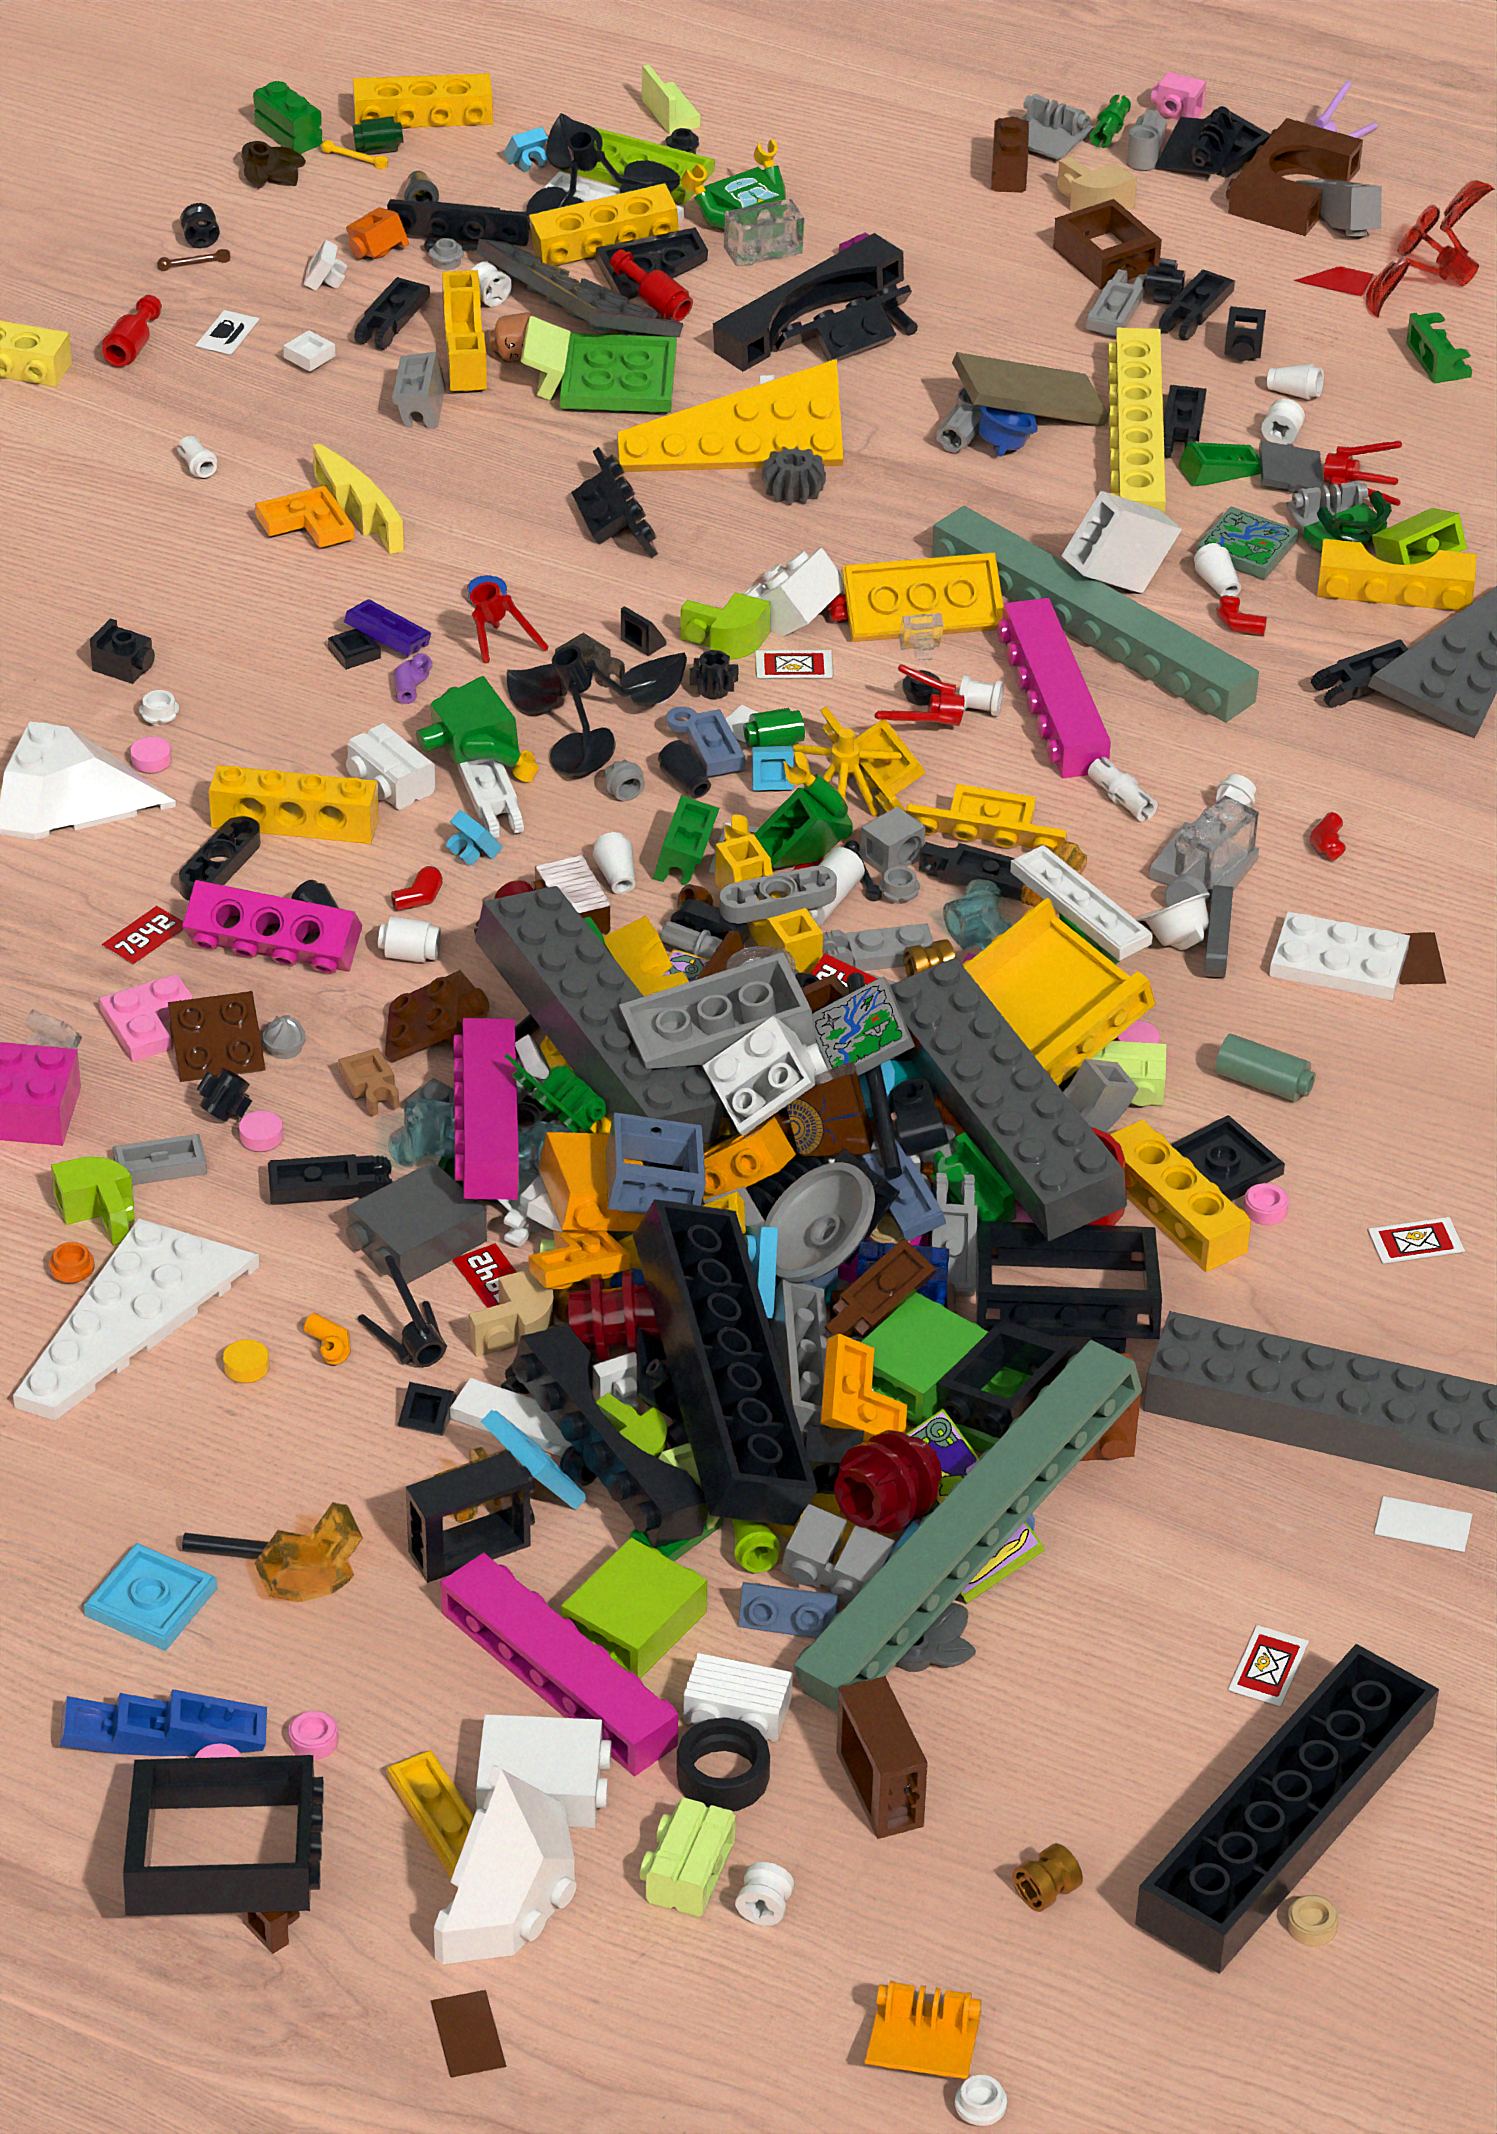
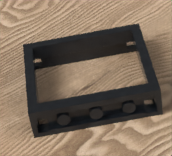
M977 1220L976 1324L982 1329L989 1332L1003 1319L1051 1336L1160 1339L1162 1291L1155 1227L1084 1225L1048 1241L1035 1223ZM991 1247H998L997 1255H991ZM1132 1252H1141L1142 1261L1131 1260ZM992 1265L1143 1271L1145 1290L992 1284ZM987 1309H1000V1319H986ZM1138 1314H1147L1149 1325L1137 1324Z
M314 1755L134 1759L123 1867L125 1916L310 1911L311 1890H321V1832H323L324 1781L323 1777H314ZM298 1805L295 1863L151 1866L156 1809Z

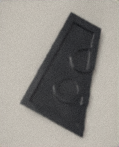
M696 227L597 247L595 251V259L612 291L629 298V300L638 296L639 284L625 273L617 275L610 267V260L618 250L623 249L626 252H630L634 257L633 262L647 273L653 270H661L671 278L706 262L708 259V249Z

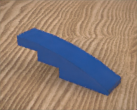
M172 1689L168 1701L119 1693L115 1705L67 1696L62 1709L60 1746L114 1754L161 1757L196 1756L201 1749L212 1744H227L236 1748L240 1753L263 1751L266 1745L267 1707Z

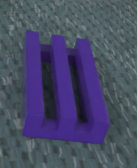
M370 599L347 610L344 623L407 657L412 655L413 651H419L421 646L426 647L429 645L431 633L428 630Z

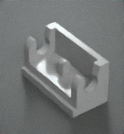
M436 352L400 356L392 401L394 405H398L402 421L409 428L412 426L410 413L415 411L423 415V422L428 429L438 427L446 384Z

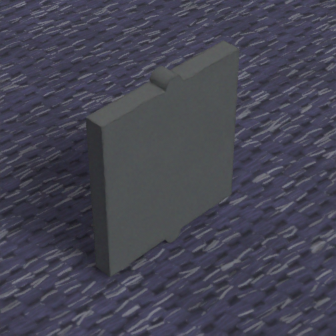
M1260 441L1259 456L1262 485L1288 489L1289 492H1295L1302 488H1320L1323 485L1320 451L1295 447L1290 443L1284 445Z

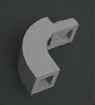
M1084 1059L1072 1082L1063 1093L1090 1127L1107 1132L1126 1111L1139 1088L1118 1062Z

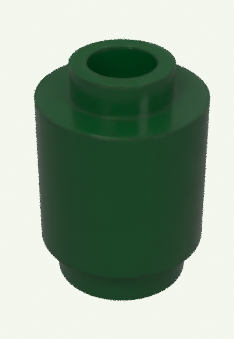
M393 116L360 120L361 124L352 125L356 152H365L366 155L398 151L397 143H404L401 122L394 123Z

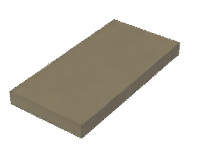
M956 352L952 361L969 397L976 406L1104 426L1109 416L1088 376L1084 373Z

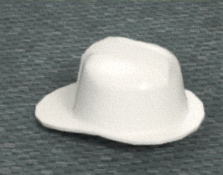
M1210 893L1200 894L1172 906L1133 918L1137 921H1145L1162 945H1171L1176 949L1185 950L1201 942L1204 938V931L1209 926L1205 899L1210 896Z

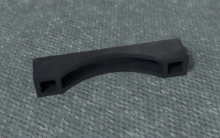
M876 233L867 236L714 322V353L742 372L770 357L773 345L779 337L781 330L804 313L841 299L875 296L881 290L904 281L903 250Z
M566 1324L522 1335L516 1357L513 1361V1372L517 1380L523 1383L538 1402L541 1410L546 1412L560 1429L564 1439L576 1448L588 1469L594 1472L607 1488L611 1498L618 1502L633 1521L635 1528L645 1535L655 1549L685 1539L688 1540L702 1536L708 1515V1507L703 1490L687 1470L668 1464L641 1450L625 1438L606 1419L596 1404L589 1385L588 1364L591 1352L569 1325Z

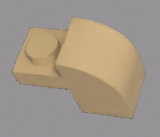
M1071 156L1059 160L1057 190L1070 198V211L1075 212L1111 199H1115L1127 210L1135 207L1137 177L1115 162L1092 171Z
M529 1269L499 1277V1305L469 1313V1341L475 1356L479 1357L517 1346L522 1335L546 1330L549 1326L554 1325L553 1289H546L529 1272Z

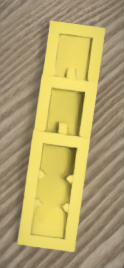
M321 443L313 444L314 476L319 485H326L346 515L352 514L363 536L378 533L389 554L404 551L403 520L385 494L369 477L348 460Z

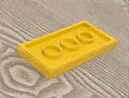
M995 553L842 566L841 572L852 642L997 630L998 620L1003 619V601Z

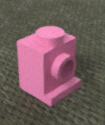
M1167 72L1161 82L1154 85L1151 93V103L1157 104L1156 111H1159L1161 116L1177 120L1180 117L1199 118L1204 111L1206 81Z

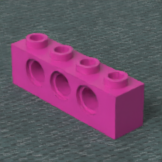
M195 880L182 925L192 943L198 947L215 950L217 945L232 948L234 953L249 958L256 957L257 953L272 956V960L289 966L296 965L297 961L308 963L315 970L334 974L336 969L350 972L363 926L355 911ZM240 916L239 922L234 927L223 928L225 921L229 917ZM274 923L280 924V928L275 934L263 936L267 926ZM313 931L320 932L315 942L311 944L302 943L308 933Z

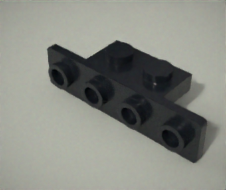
M390 199L387 204L388 210L398 213L406 235L479 242V239L518 246H526L529 241V219L526 212L435 201L426 203Z
M892 285L881 290L877 294L878 297L867 301L865 297H861L851 301L845 306L846 309L836 313L832 309L826 310L813 318L814 321L804 325L801 322L792 323L781 330L782 334L775 344L777 351H782L817 338L827 361L834 359L840 361L892 341L896 333L885 311L904 304L912 290L909 285L899 289L896 285Z
M599 447L593 450V453L602 471L591 479L584 481L571 492L591 535L600 545L629 525L634 537L650 557L653 558L658 554L652 542L657 536L650 524L643 519L646 517V514L639 502L634 497L631 498L635 495V491L628 480L621 476L625 473L624 469L613 454L607 457Z

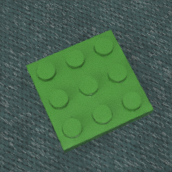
M570 333L565 370L562 376L560 408L577 411L586 409L609 410L612 412L645 411L653 414L671 412L677 337Z

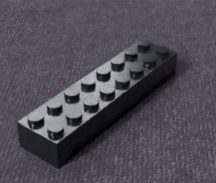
M654 1199L634 1232L633 1239L709 1515L795 1526L818 1488L736 1211Z
M1355 1644L1139 1886L1135 1925L1220 1974L1433 1728L1439 1688Z

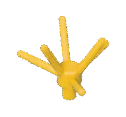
M849 728L839 730L838 742L834 743L832 748L798 744L793 746L794 752L799 751L805 754L831 756V764L823 778L830 783L834 774L839 772L837 791L844 800L847 778L853 773L873 816L878 814V809L860 770L859 759L899 760L902 758L900 752L860 750L859 746L854 742V731Z

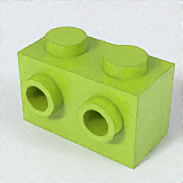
M1430 508L1372 535L1377 559L1392 564H1417L1430 559L1438 550L1461 552L1467 549L1459 513L1437 508Z

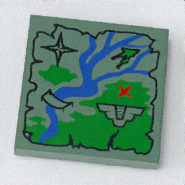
M1231 506L1199 542L1197 551L1207 544L1217 543L1229 551L1235 570L1266 579L1298 541L1299 530Z

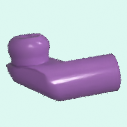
M417 653L413 656L412 660L405 661L396 668L394 682L399 702L410 704L416 700L415 686L429 676V671L433 665L432 660L426 654Z

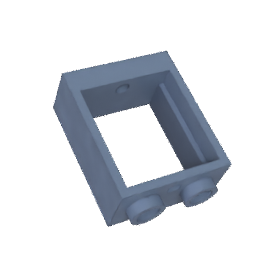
M614 1112L606 1146L608 1209L646 1214L654 1199L701 1206L706 1186L702 1125ZM658 1127L661 1131L654 1133L651 1129ZM623 1158L682 1166L683 1171L623 1163Z

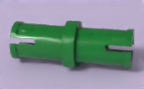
M1120 94L1114 95L1110 99L1107 108L1102 109L1098 114L1097 125L1090 134V140L1096 147L1099 146L1102 140L1104 141L1101 148L1108 147L1115 133H1119L1123 128L1124 118L1131 108V102L1126 96L1123 95L1120 102H1117Z

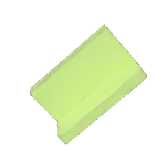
M650 65L642 66V101L668 134H672L678 128H699L701 115L675 83H664Z
M530 316L526 326L521 362L541 370L537 396L551 400L564 374L571 331Z

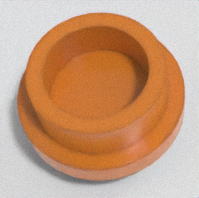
M66 1242L59 1245L54 1250L49 1261L52 1276L66 1283H76L85 1280L93 1273L95 1267L93 1255L85 1245L78 1242Z

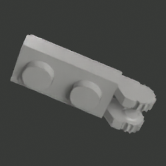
M1118 269L1113 279L1107 282L1088 314L1086 329L1106 336H1116L1117 327L1126 328L1146 293L1145 282L1147 275L1140 274L1133 285L1127 284V271Z
M928 923L874 930L868 929L846 934L840 930H831V932L826 931L823 933V955L826 953L861 971L904 967L905 947L921 945L924 948H930L934 941Z
M936 1173L934 1198L939 1204L947 1224L931 1230L930 1263L936 1268V1273L930 1279V1282L952 1283L955 1287V1295L974 1296L976 1289L977 1205H974V1175H963L960 1185V1194L962 1195L960 1205L946 1204L948 1193L946 1173Z

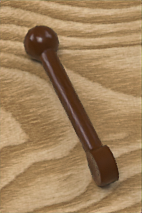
M220 249L215 254L171 260L167 257H162L158 260L157 266L161 271H167L172 266L217 260L218 262L226 263L230 261V251Z

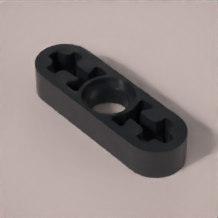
M238 816L226 821L179 871L181 896L190 901L195 880L225 885L259 849L261 844L259 823L247 816ZM217 856L229 857V859L226 861L218 862L210 860L211 858Z

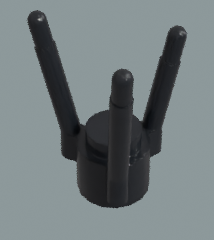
M387 1255L385 1263L413 1321L408 1323L402 1331V1344L366 1315L360 1314L358 1321L393 1350L402 1364H407L412 1360L417 1367L431 1366L443 1357L447 1344L440 1334L429 1301L422 1302L424 1320L394 1258L391 1255Z

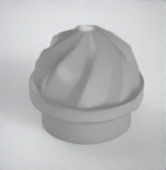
M624 759L622 762L614 761L613 765L606 768L605 788L611 796L617 797L621 801H629L636 798L643 791L645 785L644 774L637 764Z
M289 1015L276 1016L272 1022H268L267 1028L263 1032L265 1047L268 1049L269 1054L277 1059H291L301 1052L306 1040L305 1031L299 1021L291 1018Z

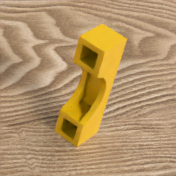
M478 270L442 271L443 317L450 391L473 392L475 390H487L486 346L484 332H482Z
M1323 539L1317 597L1463 611L1473 601L1477 554L1438 550L1433 557L1424 562L1399 565L1388 563L1372 556L1365 549L1362 542Z
M754 834L715 844V883L720 890L732 883L773 875L771 858ZM773 891L768 894L772 898H781L779 891ZM806 908L770 918L746 922L749 926L750 934L761 950H782L794 974H810L823 956V932Z
M646 915L603 936L606 949L643 996L689 982L683 972L663 975L673 966L659 934Z

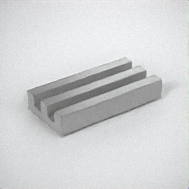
M199 1134L113 1146L114 1161L123 1165L130 1172L132 1185L207 1174L206 1160Z

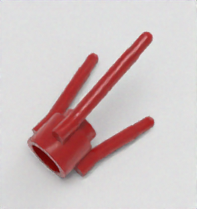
M1383 442L1357 447L1338 446L1336 453L1327 454L1324 464V481L1337 484L1339 488L1341 483H1348L1357 479L1396 485L1399 481L1395 477L1360 471V462L1353 459V455L1401 448L1402 442ZM1368 488V497L1376 490ZM1381 493L1386 502L1395 506L1401 504L1400 499Z
M481 583L472 590L470 600L475 609L472 617L476 624L479 647L484 663H489L490 661L484 623L492 624L495 629L499 628V621L504 618L506 611L510 612L541 650H548L549 647L518 610L511 596L503 595L496 583Z
M900 664L898 666L899 672L939 690V695L931 694L928 712L879 710L875 713V718L878 720L926 721L959 726L963 716L965 697L964 695L955 694L956 685L943 683Z

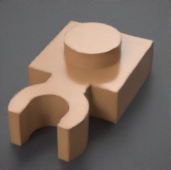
M379 1048L338 1059L341 1077L354 1098L366 1095V1108L370 1114H378V1101L380 1100L390 1102L394 1109L399 1108V1092L395 1086L394 1073Z

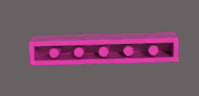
M1049 598L1004 603L1003 619L997 622L998 638L1001 643H1006L1009 665L1016 667L1019 689L1026 691L1029 713L1036 715L1039 737L1046 739L1049 761L1051 764L1056 763L1062 779L1088 775L1089 767L1096 759L1101 760V757L1110 758L1111 741Z
M463 1018L462 1035H454L455 1181H463L464 1199L517 1200L518 1197L516 1079L512 1076L516 1071V1067L504 1057L506 1054H509L516 1061L515 1019Z
M482 1553L440 1581L441 1613L564 1718L602 1720V1740H611V1757L634 1777L678 1746V1714L672 1704L665 1699H659L647 1689L635 1673L624 1670L611 1659L605 1648L599 1644L594 1645L578 1631L570 1619L562 1618L552 1610L540 1594L528 1590L517 1581L506 1566L498 1565L489 1556Z

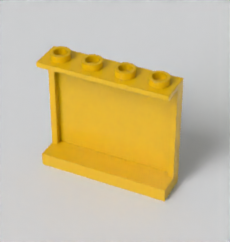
M1048 897L1036 907L1029 909L1006 932L996 936L990 945L977 956L962 964L1057 1086L1076 1072L1084 1059L1094 1057L1156 1005L1149 979L1138 970L1129 976L1056 917L1052 901Z

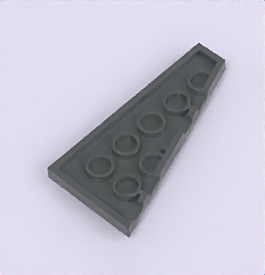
M479 239L476 253L486 258L496 269L507 271V276L511 280L526 283L527 290L547 296L546 301L548 303L566 308L567 315L587 321L586 326L592 330L607 333L608 328H611L624 335H636L637 332L680 338L684 325L674 319L656 318L657 311L628 303L629 298L585 278H581L579 282L574 278L568 277L570 271L541 263L540 257L514 245Z
M1497 586L1375 673L1368 687L1475 738L1497 693Z

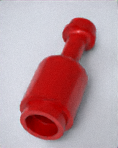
M623 249L618 250L612 256L609 265L614 273L617 275L625 273L639 284V298L653 310L657 311L666 320L674 319L679 322L688 315L693 306V299L689 296V291L665 272L653 270L647 273L633 262V255Z
M145 295L136 303L137 313L135 315H123L116 321L102 342V353L107 362L114 366L122 367L136 359L150 337L148 321L157 319L161 313L162 304L157 297Z

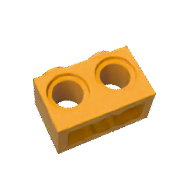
M775 1117L762 1122L744 1136L739 1133L704 1151L706 1186L703 1200L742 1187L746 1188L779 1172L796 1155Z

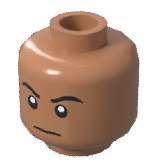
M519 313L501 316L496 322L495 330L490 331L491 348L494 352H499L505 362L521 361L527 322L530 316L534 317L533 314Z

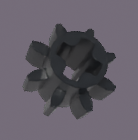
M1160 258L1159 266L1149 265L1145 292L1153 293L1152 299H1154V302L1170 304L1172 296L1176 297L1184 289L1186 272L1185 270L1177 269V260Z
M706 651L701 654L700 658H694V667L690 668L689 684L693 686L698 685V694L707 699H721L728 694V691H734V682L738 681L739 666L737 664H730V656L722 651Z
M222 1068L216 1076L207 1071L197 1087V1090L200 1091L199 1094L204 1096L199 1105L211 1115L225 1122L234 1114L242 1118L253 1101L249 1098L250 1095L245 1093L250 1084L226 1068Z

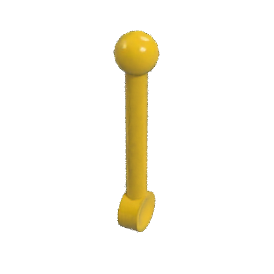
M331 140L322 142L321 149L325 153L335 152L374 164V167L377 169H386L388 167V158L385 156L373 157L336 146Z

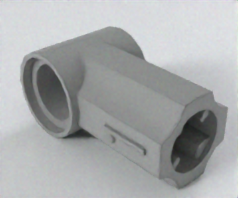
M1147 109L1145 114L1138 116L1135 126L1129 129L1127 164L1134 169L1150 170L1155 168L1159 149L1167 129V119L1163 118L1159 111Z
M965 387L959 390L957 405L937 429L936 439L943 445L944 450L956 454L960 449H966L975 435H979L980 406L973 404Z

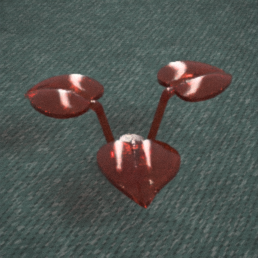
M1472 180L1466 183L1447 205L1444 211L1445 218L1441 222L1440 230L1447 233L1455 247L1448 245L1443 248L1427 234L1439 220L1440 209L1436 205H1430L1424 209L1417 218L1416 224L1412 225L1402 237L1397 247V252L1401 256H1407L1423 239L1439 252L1436 258L1439 268L1405 257H1401L1396 263L1390 262L1376 276L1366 294V305L1373 315L1379 318L1385 300L1403 278L1409 266L1438 275L1443 280L1449 277L1461 287L1471 281L1479 269V263L1467 255L1469 251L1462 246L1452 227L1475 203L1492 190H1495L1491 185L1478 180Z

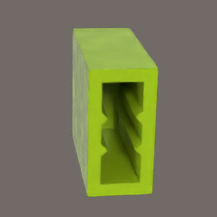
M630 1538L561 1605V1617L570 1619L582 1635L594 1645H601L609 1653L612 1660L627 1672L631 1671L641 1679L707 1613V1580L693 1569L685 1568L665 1557L657 1549L647 1547L639 1541Z

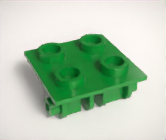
M509 1054L504 1056L517 1068L512 1076L529 1092H532L536 1087L538 1088L532 1095L543 1106L554 1114L562 1110L558 1118L574 1133H579L582 1128L587 1133H594L590 1128L596 1121L601 1120L605 1116V1101L596 1095L581 1078H578L568 1066L553 1067L549 1072V1076L541 1084Z

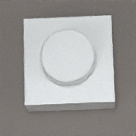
M310 330L283 345L284 358L309 372L336 356L335 344Z

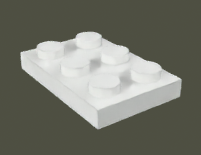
M1287 912L1271 961L1269 976L1393 1001L1409 948L1410 935L1354 925L1349 922L1314 917L1308 914Z

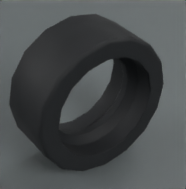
M728 1717L707 1719L692 1726L681 1737L677 1749L676 1774L679 1789L687 1799L702 1802L708 1808L713 1805L734 1812L753 1805L765 1793L770 1779V1752L767 1740L757 1728L745 1721ZM727 1751L746 1758L750 1761L752 1767L746 1773L737 1777L720 1779L699 1771L694 1763L700 1757L709 1753Z

